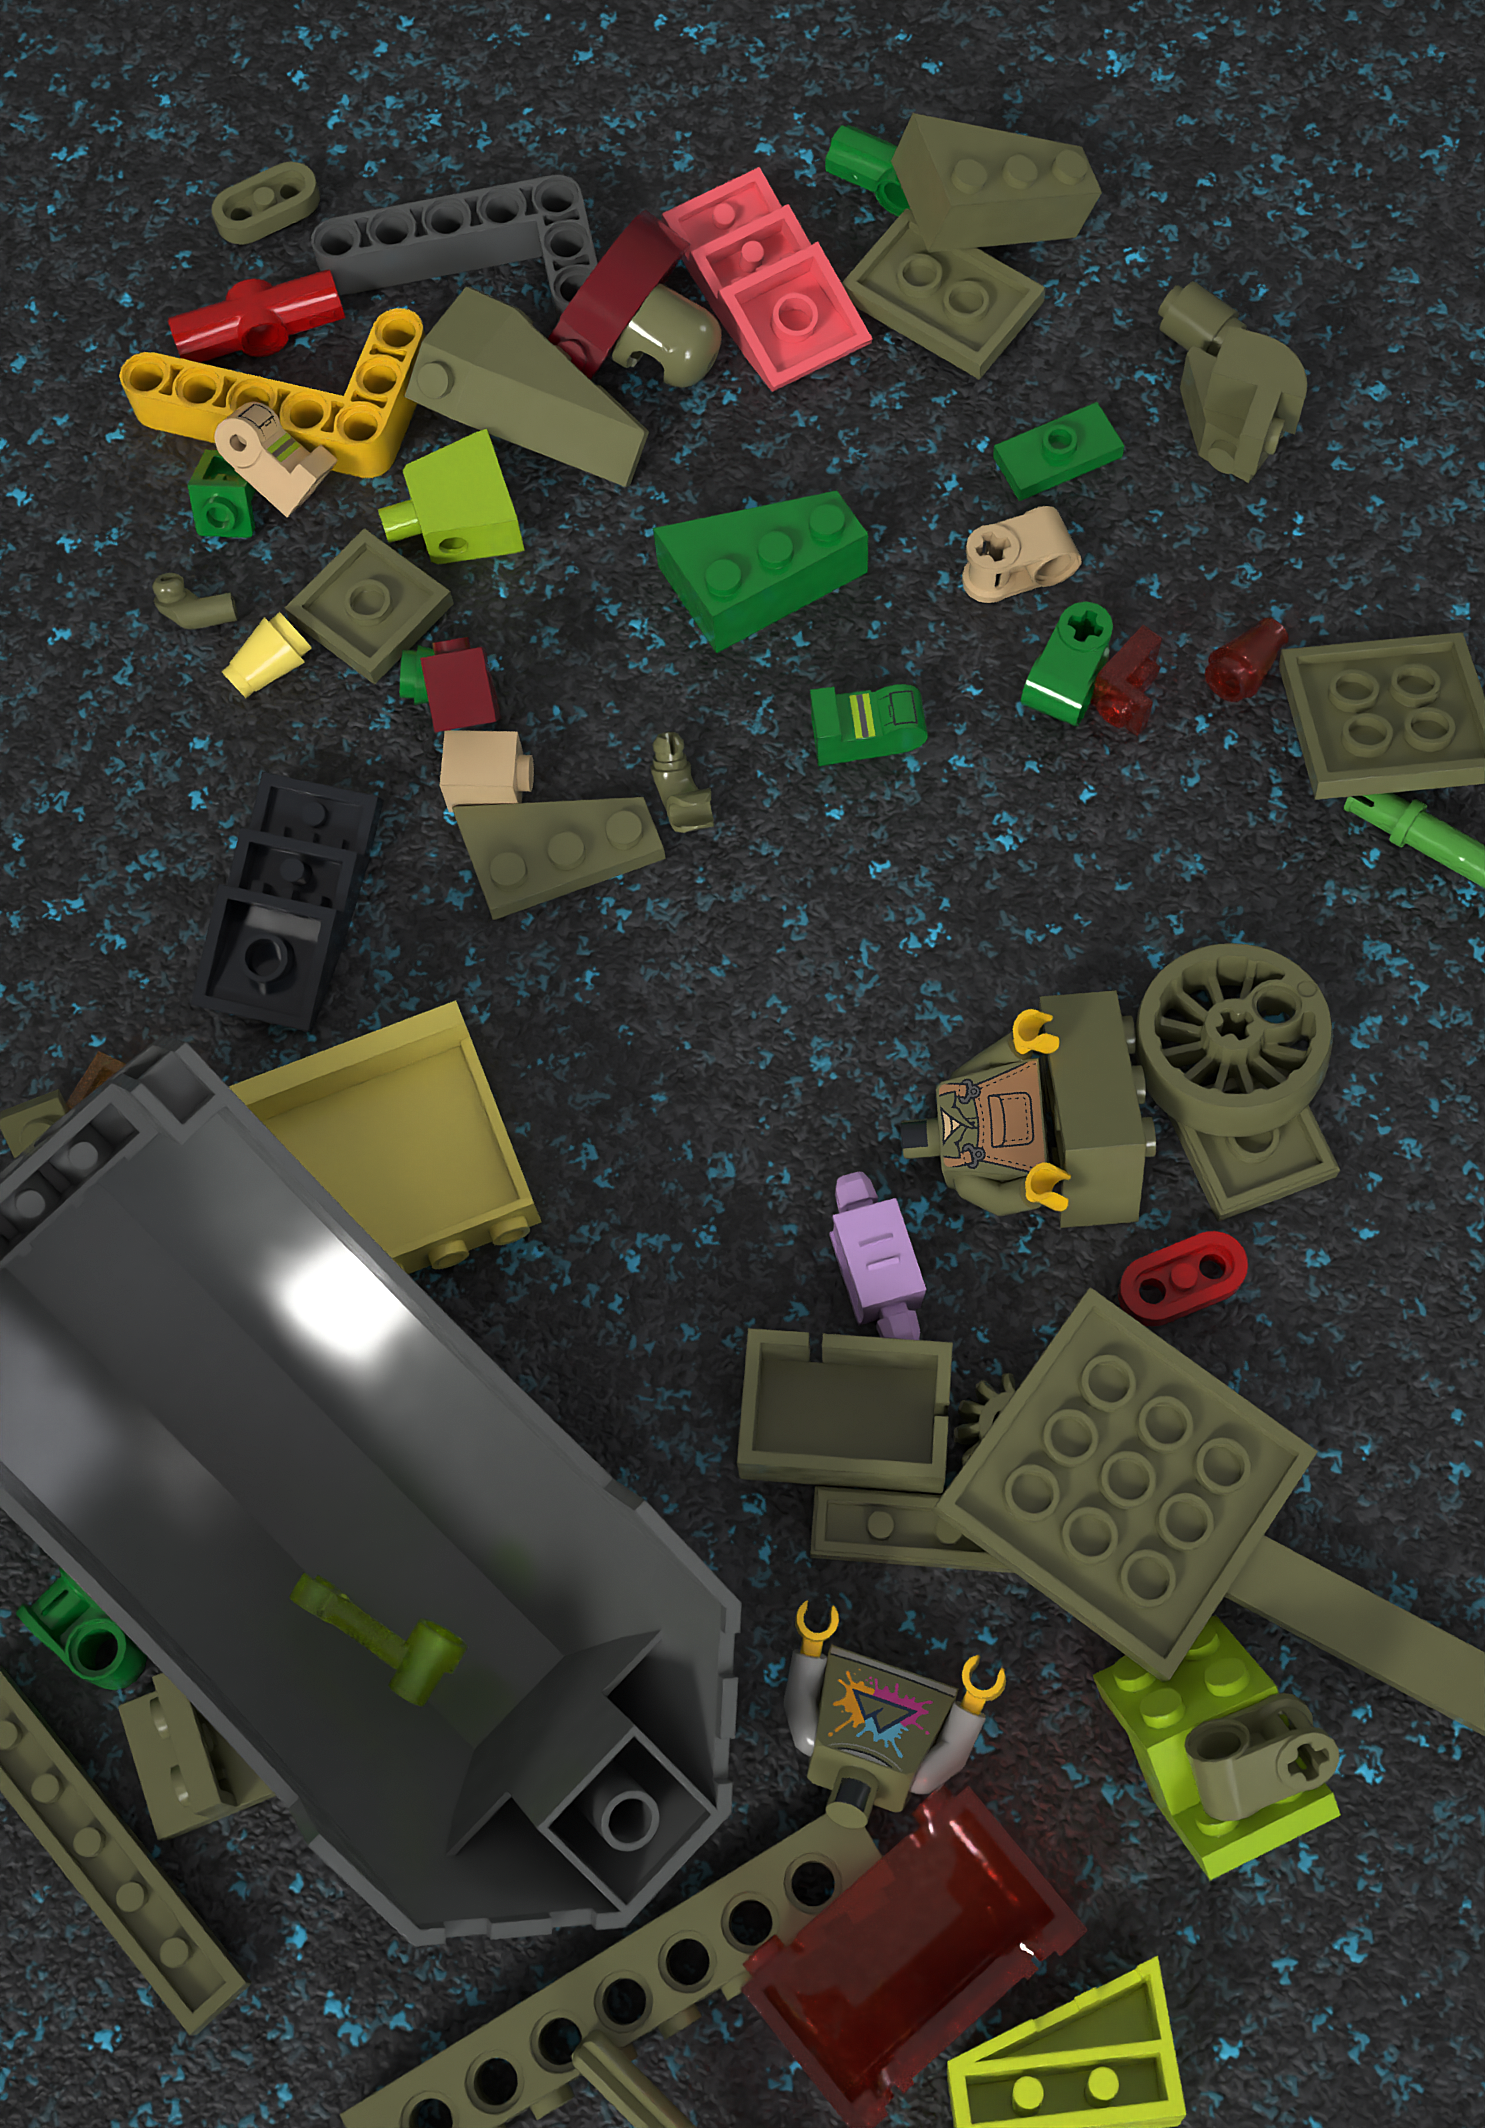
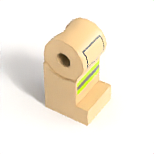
M245 403L218 424L215 431V444L221 456L235 468V471L286 517L292 514L312 495L338 462V459L321 444L310 453L282 428L278 416L263 403Z

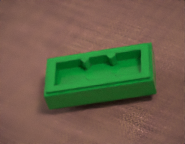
M1095 402L994 445L993 458L1017 499L1021 501L1122 458L1124 444L1098 402Z

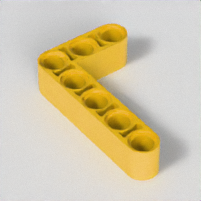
M395 308L381 314L372 326L344 396L154 352H143L133 355L121 367L119 377L137 419L149 428L215 443V431L218 424L245 403H263L278 416L282 428L310 453L321 444L334 455L338 462L331 471L361 478H374L387 472L393 465L417 406V403L406 398L405 394L421 343L426 335L421 318L413 311Z

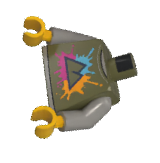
M806 1600L799 1607L795 1616V1627L798 1634L802 1637L801 1648L793 1650L783 1701L784 1710L795 1747L803 1754L809 1756L807 1778L813 1784L832 1790L826 1806V1814L832 1821L843 1827L860 1829L868 1823L873 1805L892 1812L903 1811L913 1793L929 1794L963 1769L986 1720V1715L981 1712L985 1702L999 1697L1005 1689V1671L1001 1667L997 1682L992 1688L979 1690L972 1685L971 1676L977 1668L981 1657L980 1655L971 1657L963 1667L962 1680L967 1691L962 1702L955 1701L959 1689L834 1645H831L828 1656L821 1654L823 1641L827 1640L836 1631L839 1623L838 1612L835 1606L832 1605L829 1613L828 1629L822 1633H814L804 1623V1614L808 1604V1600Z

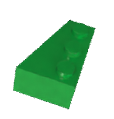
M837 490L653 528L658 567L716 654L868 573V533Z

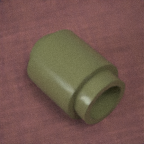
M1195 281L1189 283L1185 288L1176 285L1166 296L1158 310V315L1163 318L1160 325L1162 333L1188 351L1194 345L1216 358L1229 325L1247 329V325L1238 320V311Z

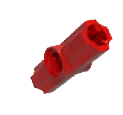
M324 270L272 286L271 283L263 279L243 280L229 289L225 301L169 317L168 323L180 358L200 363L240 350L254 357L270 356L279 352L286 345L289 335L346 317L331 271Z

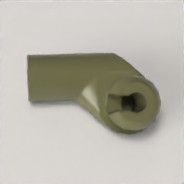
M176 573L162 574L153 582L152 588L156 595L153 601L158 611L184 629H199L238 621L237 607L232 592L199 598L192 591L184 588L183 578Z

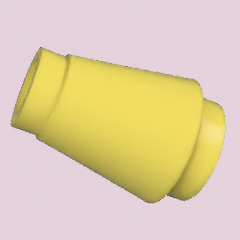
M279 612L270 621L265 617L262 619L222 673L245 698H248L254 691L257 692L305 663L302 657L312 647Z

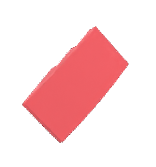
M760 167L662 213L661 222L691 244L681 258L690 275L745 358L772 392L871 344L872 337L820 244L816 242L811 245L789 204L781 206Z

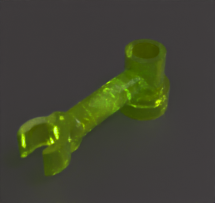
M303 1573L289 1596L298 1606L316 1615L321 1620L333 1624L394 1668L396 1672L388 1686L397 1695L417 1706L424 1707L444 1673H453L468 1649V1645L453 1632L426 1618H419L405 1641L353 1604L350 1598L342 1593L336 1585L320 1575H317L314 1580L306 1573Z

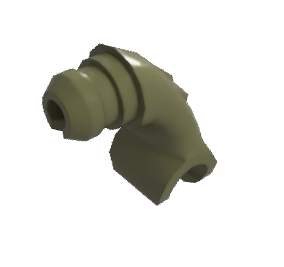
M664 732L658 734L653 742L655 756L650 768L673 830L686 833L714 827L710 805L711 788L698 790L691 776V764L687 761L686 755L683 754L684 740L676 732Z

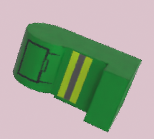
M897 684L881 688L876 692L868 690L844 694H835V687L810 690L811 721L818 766L909 752L923 745L928 738L920 690L915 686Z

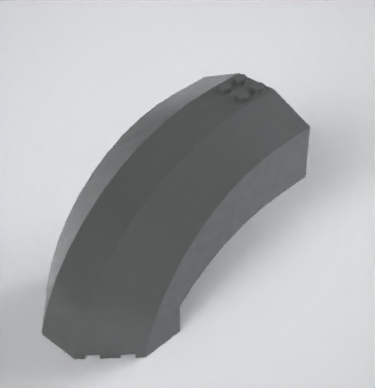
M163 1035L160 1036L51 1125L0 1172V1508L131 1638L239 1753L289 1809L307 1845L414 1947L445 1944V1938L487 1934L493 1940L552 1934V1928L589 1924H592L595 1930L626 1927L732 1813L733 1782L728 1779L730 1739L735 1738L738 1677L733 1674L735 1633H740L741 1602L646 1500L609 1475L413 1281L287 1150L187 1042Z

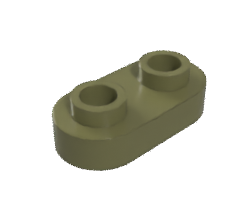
M284 162L224 189L216 196L212 204V215L219 234L228 242L249 244L306 218L316 210L320 202V192L315 175L309 167L302 163Z

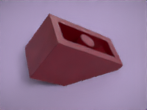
M469 637L432 643L434 656L422 657L420 660L434 731H447L496 722L501 719L499 703L485 647L471 649Z

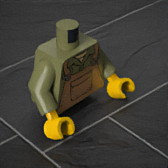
M1034 1009L1024 1010L1014 1021L1013 1031L953 1071L949 1080L942 1081L936 1085L938 1117L901 1121V1141L904 1159L941 1156L942 1173L947 1187L956 1190L962 1199L997 1216H1007L1034 1210L1041 1205L1061 1212L1067 1208L1069 1203L1068 1198L1052 1192L1057 1182L1071 1179V1174L1050 1163L1039 1058L1030 1059L1033 1050L1045 1054L1055 1052L1059 1047V1037L1047 1033L1038 1036L1041 1026L1050 1022L1053 1016Z

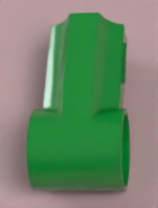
M841 125L832 138L829 152L825 158L826 172L874 192L880 205L894 216L899 217L906 208L911 210L891 162L897 146L850 125L846 127Z

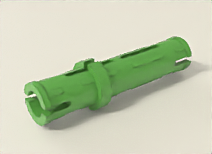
M1394 793L1362 795L1373 801L1374 805L1359 796L1347 798L1344 810L1391 835L1390 842L1400 848L1408 844L1485 889V845L1427 813L1428 806L1417 799L1410 803Z

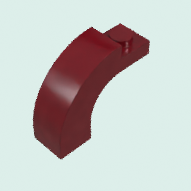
M646 209L639 213L624 229L585 280L560 316V321L548 337V340L553 345L561 347L572 358L571 362L585 376L592 380L615 347L625 327L639 311L645 299L658 284L666 282L691 244Z

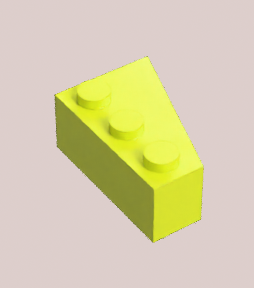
M1158 1956L1138 1965L1136 1969L1097 1989L1094 1987L1074 1997L1073 2001L1035 2020L1031 2019L949 2060L947 2063V2079L954 2128H1168L1179 2126L1186 2116V2109Z

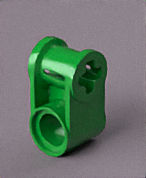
M1079 602L1065 609L1043 653L1038 656L1029 673L1022 692L1021 705L1076 727L1079 726L1091 703L1097 682L1109 657L1110 650L1108 644L1113 631L1111 616L1105 608L1097 603Z
M59 1567L61 1576L31 1605L22 1603L15 1610L17 1616L43 1644L54 1651L71 1671L80 1678L103 1689L119 1690L127 1688L137 1681L144 1671L147 1655ZM116 1638L118 1644L116 1658L106 1668L97 1670L95 1663L97 1650L107 1640Z

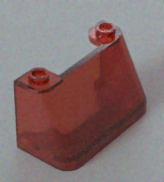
M945 1784L940 1786L911 1812L919 1823L912 1831L785 1944L777 1934H774L742 1963L750 1976L741 1984L740 1990L849 2128H874L888 2115L884 2107L895 2096L890 2089L896 2084L904 2094L914 2084L912 2079L1020 1979L1024 1977L1028 1980L1039 1970L1031 1961L1034 1956L1039 1962L1046 1959L1054 1951L1061 1956L1088 1931L969 1786L960 1788L954 1794L950 1792Z

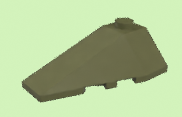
M465 287L423 339L405 397L455 421L479 430L487 429L491 435L619 485L629 487L649 431L601 385H595L571 362L572 358L561 347L553 345L532 325L534 322L522 310L475 288Z

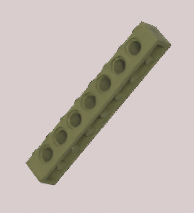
M824 1814L340 2114L346 2128H419L418 2116L421 2107L430 2098H435L443 2101L449 2107L453 2118L452 2128H507L505 2123L531 2108L536 2120H539L576 2097L569 2083L582 2076L574 2067L573 2061L570 2063H560L549 2055L545 2045V2036L548 2028L554 2021L559 2018L573 2021L580 2029L582 2040L595 2029L602 2031L632 2062L639 2057L633 2045L637 2040L657 2028L664 2040L670 2038L702 2017L696 2003L720 1988L727 2001L765 1978L759 1967V1964L781 1950H784L789 1961H792L827 1939L821 1928L822 1924L843 1911H846L853 1923L888 1901L889 1899L882 1887L893 1881L894 1876L865 1827L860 1829L846 1828L835 1823L827 1814ZM812 1863L825 1866L832 1873L835 1880V1888L831 1898L826 1903L814 1907L802 1904L793 1892L795 1874L803 1866ZM750 1901L764 1904L772 1916V1929L769 1936L762 1943L754 1946L742 1944L737 1940L732 1931L734 1912L739 1906ZM685 1940H697L706 1948L709 1954L710 1964L707 1974L701 1981L693 1985H686L678 1981L670 1968V1957L674 1948ZM626 1978L639 1983L646 1995L645 2010L642 2016L632 2024H624L617 2021L608 2008V1995L611 1988L618 1981ZM495 2058H502L511 2063L518 2077L516 2092L506 2103H498L490 2099L482 2086L483 2071L487 2064Z

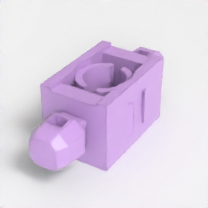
M858 1171L843 1175L837 1179L835 1197L839 1213L832 1217L834 1228L829 1233L857 1323L862 1325L879 1320L877 1321L876 1328L880 1338L919 1340L920 1328L916 1311L912 1310L921 1308L926 1287L897 1199L893 1198L877 1203L878 1196L872 1182L863 1172Z

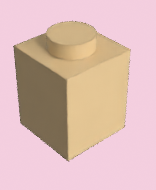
M445 731L439 785L449 812H453L452 807L522 803V792L532 791L534 780L532 755L523 754L518 732Z

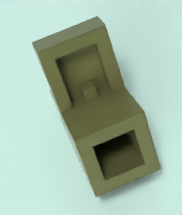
M1229 325L1211 372L1204 409L1245 420L1232 469L1255 476L1263 452L1271 455L1275 454L1282 431L1295 434L1307 393V377L1301 361L1285 344L1272 337Z

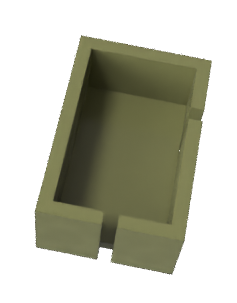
M748 1328L737 1455L740 1479L943 1494L946 1474L949 1419L947 1414L950 1401L953 1343L823 1334V1363L810 1362L809 1332Z

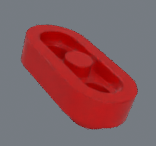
M1207 1231L1133 1261L1122 1275L1118 1287L1120 1306L1125 1313L1142 1325L1154 1327L1167 1324L1231 1297L1240 1288L1248 1270L1246 1252L1242 1245L1232 1236L1219 1231ZM1205 1261L1217 1263L1222 1270V1276L1218 1279L1205 1277L1200 1271L1199 1264ZM1146 1285L1155 1286L1161 1291L1163 1300L1156 1304L1147 1303L1141 1298L1139 1289Z

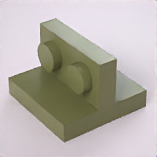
M164 1673L152 1677L156 1691L118 1706L158 1840L168 1841L276 1796L239 1753Z

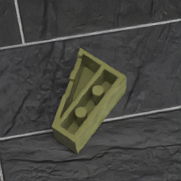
M916 113L912 114L891 160L928 252L1076 238L1102 193L1081 146Z

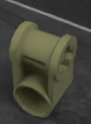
M1287 1693L1271 1695L1260 1703L1226 1717L1203 1722L1192 1729L1184 1743L1203 1809L1210 1817L1221 1821H1236L1247 1818L1263 1807L1302 1791L1316 1789L1330 1779L1339 1763V1749L1333 1738L1321 1728L1313 1726L1312 1714L1303 1700L1294 1694ZM1280 1714L1286 1715L1290 1720L1291 1724L1288 1728L1279 1717ZM1298 1755L1307 1766L1306 1769H1301L1295 1760L1298 1758Z

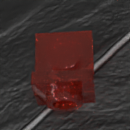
M1145 625L1139 628L1097 674L1091 703L1096 706L1097 711L1105 721L1117 728L1124 727L1135 736H1139L1146 728L1153 705L1152 700L1143 693L1153 683L1161 668L1156 663L1162 638Z

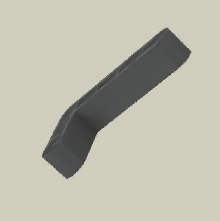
M550 175L334 217L321 222L314 229L311 236V244L320 272L324 270L331 271L338 294H354L543 257L557 324L568 304L598 264L581 189L575 180L564 175Z

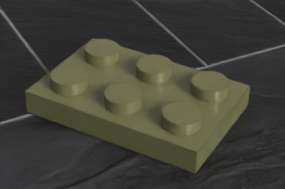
M907 208L841 283L856 308L979 380L1044 303L1046 287L977 248L928 252L912 211Z

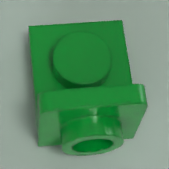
M205 450L188 483L197 534L212 537H252L255 531V522L251 500L256 489L235 471V468L221 456L218 450Z

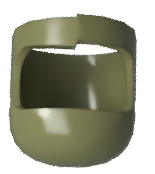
M658 284L620 335L613 350L612 360L625 368L634 367L645 352L663 365L664 383L681 388L693 386L704 378L718 356L721 346V327L716 317L707 309L666 285Z

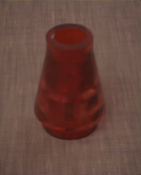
M1263 618L1251 629L1214 650L1209 656L1208 666L1205 669V678L1211 690L1220 698L1229 702H1239L1243 698L1254 696L1261 687L1279 652L1288 643V634L1285 628L1272 618Z

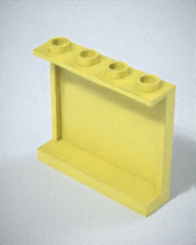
M456 1000L229 1086L287 1150L407 1274L428 1266H432L433 1269L451 1267L465 1260L469 1256V1250L492 1241L494 1245H505L515 1242L530 1232L529 1227L541 1223Z

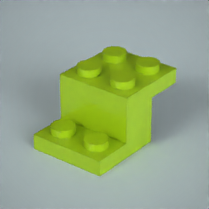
M1216 1615L1209 1618L1168 1681L1161 1682L1126 1655L1120 1658L1114 1665L1093 1674L1101 1698L1129 1736L1153 1801L1209 1880L1341 1816L1334 1794L1325 1783L1316 1789L1302 1791L1263 1807L1251 1816L1236 1821H1221L1210 1817L1204 1811L1184 1746L1187 1735L1193 1728L1203 1722L1226 1717L1260 1703L1271 1695L1279 1694L1276 1684ZM1280 1714L1279 1717L1288 1728L1290 1723L1287 1716ZM1298 1755V1758L1295 1760L1301 1769H1306L1307 1766Z

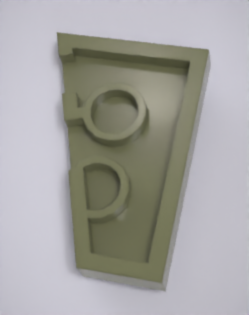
M643 797L452 807L493 920L666 859L664 847Z

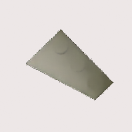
M1117 990L1041 996L1039 998V1011L1052 1015L1053 1019L1041 1026L1038 1036L1047 1033L1059 1037V1047L1055 1052L1049 1054L1039 1052L1046 1111L1051 1112L1056 1147L1051 1149L1053 1165L1071 1174V1179L1062 1180L1061 1195L1068 1198L1069 1203L1065 1210L1059 1211L1060 1228L1138 1222L1145 1157L1155 1156L1156 1135L1152 1117H1141L1139 1104H1145L1146 1089L1142 1066H1131L1129 1054L1135 1053L1136 1047L1133 1018L1131 1015H1121Z

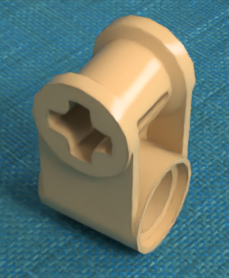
M1051 506L1037 507L1023 515L995 524L981 526L971 533L966 545V555L969 562L964 567L962 583L964 590L973 599L984 603L999 602L1016 594L1038 587L1056 585L1066 580L1079 569L1082 562L1081 556L1058 510ZM986 541L985 553L982 554L983 543ZM999 574L998 586H995L996 575Z

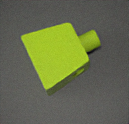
M487 429L473 433L408 463L402 471L411 499L378 509L388 543L422 534L430 560L435 564L525 551L518 519Z

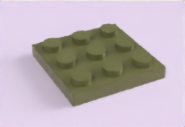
M1463 632L1281 649L1279 669L1315 800L1485 784V696Z

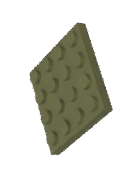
M1090 1287L931 1511L1161 1682L1170 1680L1318 1451Z

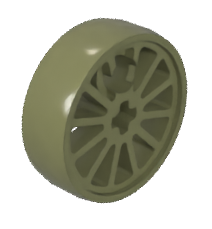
M1238 943L1209 945L1176 958L1161 970L1151 982L1142 998L1136 1017L1135 1060L1136 1064L1141 1065L1143 1068L1145 1088L1149 1095L1173 1119L1194 1130L1216 1136L1246 1137L1274 1130L1291 1121L1307 1107L1319 1091L1328 1069L1333 1045L1331 1016L1327 1002L1317 984L1300 966L1290 959L1269 949L1254 945ZM1220 986H1241L1240 998L1224 1000ZM1198 990H1204L1211 1009L1206 1011L1189 994ZM1169 1009H1175L1191 1024L1164 1018L1163 1016ZM1266 1010V1015L1279 1016L1282 1012H1285L1291 1019L1284 1023H1271L1263 1019L1259 1013ZM1160 1039L1185 1045L1162 1049ZM1300 1040L1308 1042L1306 1051L1289 1048ZM1197 1063L1185 1074L1177 1068ZM1273 1066L1292 1070V1072L1286 1078ZM1213 1073L1217 1074L1214 1088L1206 1089L1199 1086L1208 1076ZM1250 1074L1268 1089L1260 1088L1255 1090ZM1229 1078L1236 1080L1240 1094L1224 1093Z

